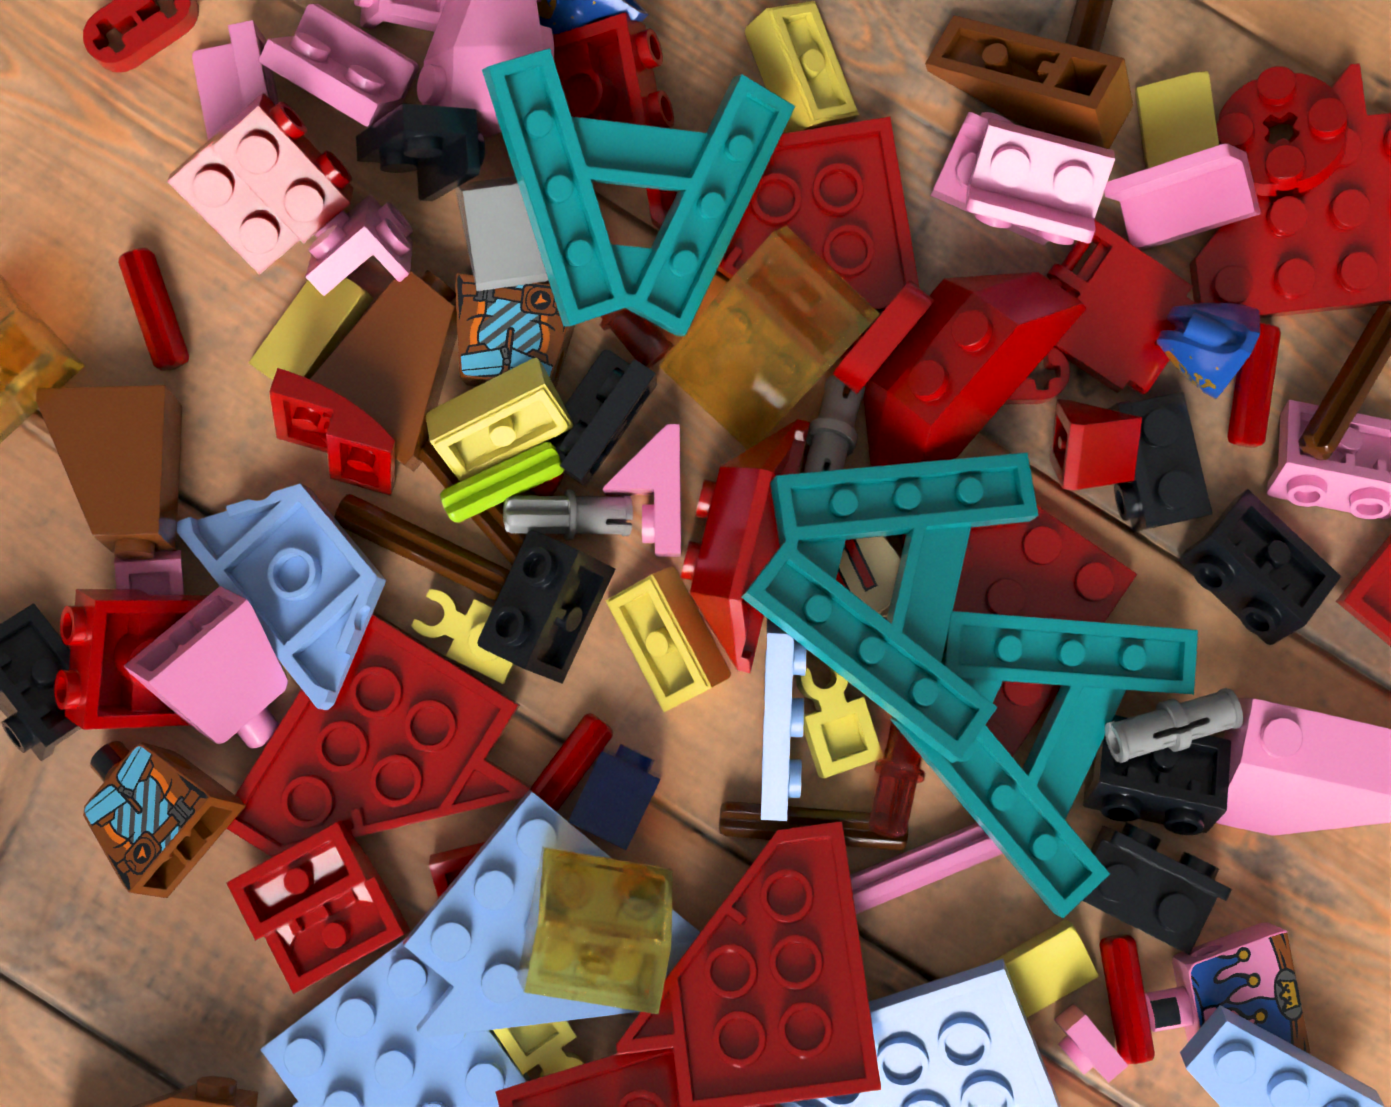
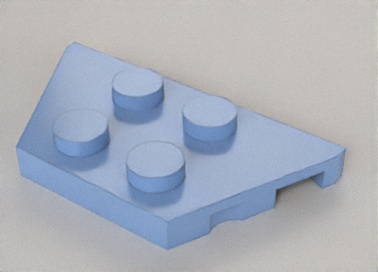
M302 484L274 491L267 498L260 501L247 499L226 506L227 511L197 520L188 517L177 522V533L219 586L247 599L252 605L276 657L318 709H330L335 704L386 583V579L314 492Z

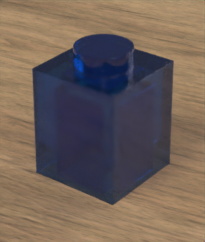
M620 744L616 753L606 748L603 749L568 822L627 850L662 777L651 771L655 760L624 744Z

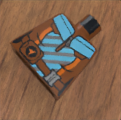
M456 273L455 290L459 373L463 382L466 385L477 387L532 358H538L556 389L575 325L563 326L550 284L532 283L476 291L473 275Z
M113 741L102 746L91 759V768L104 783L84 805L83 816L122 885L129 893L168 898L246 805L217 781L172 750L142 742L129 751L122 742Z

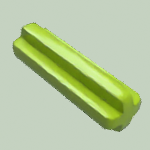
M543 442L442 490L440 493L442 505L452 521L462 522L504 502L506 498L512 495H519L563 473V469L560 467L562 463L561 458L551 442Z

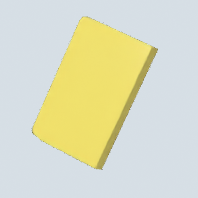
M815 1L766 8L746 26L745 35L766 89L795 106L783 133L838 125L852 120L859 115Z
M1208 71L1194 72L1136 88L1135 93L1146 169L1219 145Z
M347 277L325 296L308 280L251 358L249 364L271 380L274 379L277 368L310 379L355 326L374 298L365 289Z
M532 358L439 405L426 414L430 443L460 482L572 429L574 426L549 375L538 358Z
M670 566L653 573L605 600L663 712L730 678V670L675 567Z
M1066 919L993 960L1004 959L1026 1018L1099 977L1080 935L1074 925Z

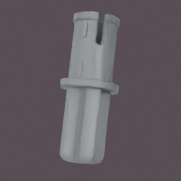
M566 489L564 496L512 495L506 498L503 506V523L505 530L509 533H528L531 530H535L542 534H563L565 540H573L575 534H619L629 536L632 530V524L626 523V519L633 520V506L629 495H622L621 497L576 496L573 489Z

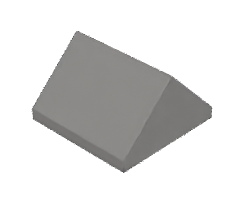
M516 176L468 182L455 188L476 291L549 281Z

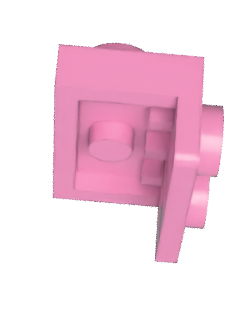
M369 194L350 212L346 214L344 210L341 211L314 234L317 239L308 249L311 257L305 277L325 296L370 256L374 255L395 279L401 282L410 274L413 241L409 235L413 232V229L395 206L389 202L381 206Z

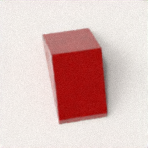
M1057 399L1050 462L1062 488L1081 490L1134 481L1142 417L1072 400Z

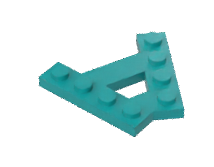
M550 48L482 69L563 326H573L626 308L676 336H685L795 106L741 74L732 78L707 132H693L572 117ZM592 182L677 191L675 199L651 248L613 245L610 243Z
M1028 452L775 476L770 485L780 547L741 598L951 763L961 760L995 712L997 706L941 663L971 527L1030 522L1039 516ZM906 534L887 620L836 580L846 540Z
M952 611L941 663L993 703L1003 681L1061 685L1023 768L1019 766L986 725L961 760L951 763L897 719L892 717L890 720L1055 915L1064 918L1110 875L1065 821L1104 739L1105 725L1112 721L1126 690L1194 695L1198 630Z

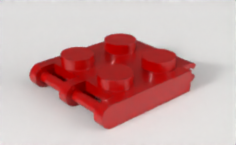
M1094 219L1095 233L1091 243H1095L1096 247L1083 263L1077 275L1072 270L1091 243L1077 241L1061 265L1055 263L1047 273V277L1053 283L1077 298L1087 308L1054 347L1062 351L1067 360L1114 392L1119 393L1128 385L1144 395L1148 393L1170 360L1155 342L1161 331L1175 330V326L1167 320L1172 307L1197 304L1187 297L1193 285Z

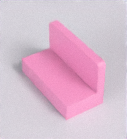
M253 20L228 25L231 39L230 44L196 50L192 54L208 140L263 92L275 105L279 103L273 71L258 62L267 40Z
M1221 144L1109 181L1104 190L1105 197L1120 201L1129 243L1141 251L1261 214L1247 153L1229 144Z

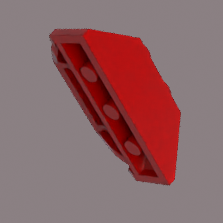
M1039 272L944 278L929 295L935 302L865 385L864 407L870 465L876 467L956 459L1087 309L1085 305Z
M797 419L720 466L716 482L704 479L695 516L706 518L707 523L702 543L689 541L681 578L692 581L690 595L737 671L751 673L764 618L762 613L741 597L780 547L770 482L778 475L798 474L810 426L808 421Z

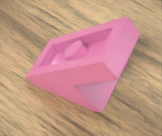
M667 424L604 486L603 491L605 495H654V504L642 505L643 543H655L656 557H681L680 424Z

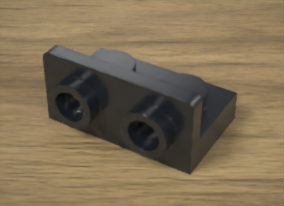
M402 103L356 136L358 162L380 163V170L389 173H405L417 170L418 197L420 201H434L478 176L485 157V141L483 134L477 128L476 109Z
M610 350L602 351L565 404V408L573 421V428L546 441L551 442L555 446L562 461L560 467L565 474L584 487H587L657 386L655 372L636 359L629 364Z
M1184 392L1133 403L1130 401L1120 402L1108 408L1142 417L1134 481L1117 483L1114 487L1115 501L1120 517L1123 521L1130 520L1132 531L1138 532L1212 515Z
M1249 489L1234 498L1205 536L1186 549L1179 558V562L1195 577L1196 581L1203 588L1214 594L1241 620L1250 632L1256 634L1268 645L1275 644L1305 626L1341 578L1339 573Z
M535 530L529 531L479 636L478 646L525 670L563 684L616 569Z
M33 603L0 624V709L7 717L1 721L2 727L12 743L22 753L31 749L38 759L43 761L53 754L57 744L81 728L65 717V709L61 710L58 708L54 693L57 673L60 670H69L71 650L63 643L62 638Z
M1114 715L1112 721H1121L1127 719V717ZM1208 735L1192 740L1191 746L1184 750L1173 752L1167 747L1120 763L1111 755L1106 737L1104 736L1095 757L1093 782L1084 793L1083 806L1099 810L1103 816L1115 821L1128 822L1140 819L1163 824L1168 831L1179 835L1207 833L1227 811L1231 740Z
M1127 822L1121 833L1102 825L1091 848V852L1110 875L1082 901L1190 955L1217 897L1227 901L1232 891L1231 888L1215 881L1220 869L1187 852H1183L1179 862L1157 852L1161 839Z

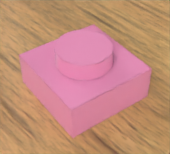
M181 550L155 552L153 559H119L115 557L116 589H140L149 595H184Z
M1071 1004L1054 1019L1067 1035L1058 1045L1083 1074L1094 1067L1109 1083L1128 1067V1064L1087 1015L1075 1004Z

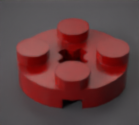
M1274 66L1264 70L1258 79L1243 85L1227 100L1216 124L1219 145L1229 144L1247 153L1257 195L1277 196V190L1288 191L1294 188H1298V192L1301 193L1323 183L1340 165L1346 151L1348 111L1336 91L1322 80L1307 74L1294 73L1291 69L1284 66ZM1278 124H1289L1293 126V133L1297 138L1292 142L1282 138L1275 144L1268 142L1270 137L1269 129Z

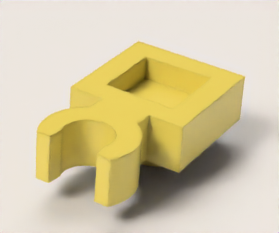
M429 589L426 597L442 605L444 617L435 626H430L426 622L414 619L411 625L412 628L425 637L441 638L448 636L454 639L446 654L447 657L501 684H505L515 664L480 648L477 644L493 607L474 599L467 614L459 611L457 602L451 595L440 590Z
M829 666L831 680L822 689L814 684L809 668H806L805 676L795 675L799 691L808 699L813 700L816 711L804 715L803 731L818 777L827 778L884 758L865 698L855 697L846 700L844 691L848 681Z
M567 1021L493 1030L522 1075L538 1064L542 1068L540 1077L585 1064L580 1056L572 1052H565L562 1048L577 1037Z

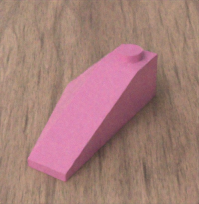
M446 0L424 59V67L418 78L417 95L422 105L476 109L478 131L484 137L500 133L501 129L482 69L549 48L554 59L552 28L540 25L537 2L542 0Z
M1237 697L1243 711V725L1237 729L1225 730L1224 739L1231 740L1227 811L1216 822L1217 824L1268 835H1282L1391 822V729L1264 700Z

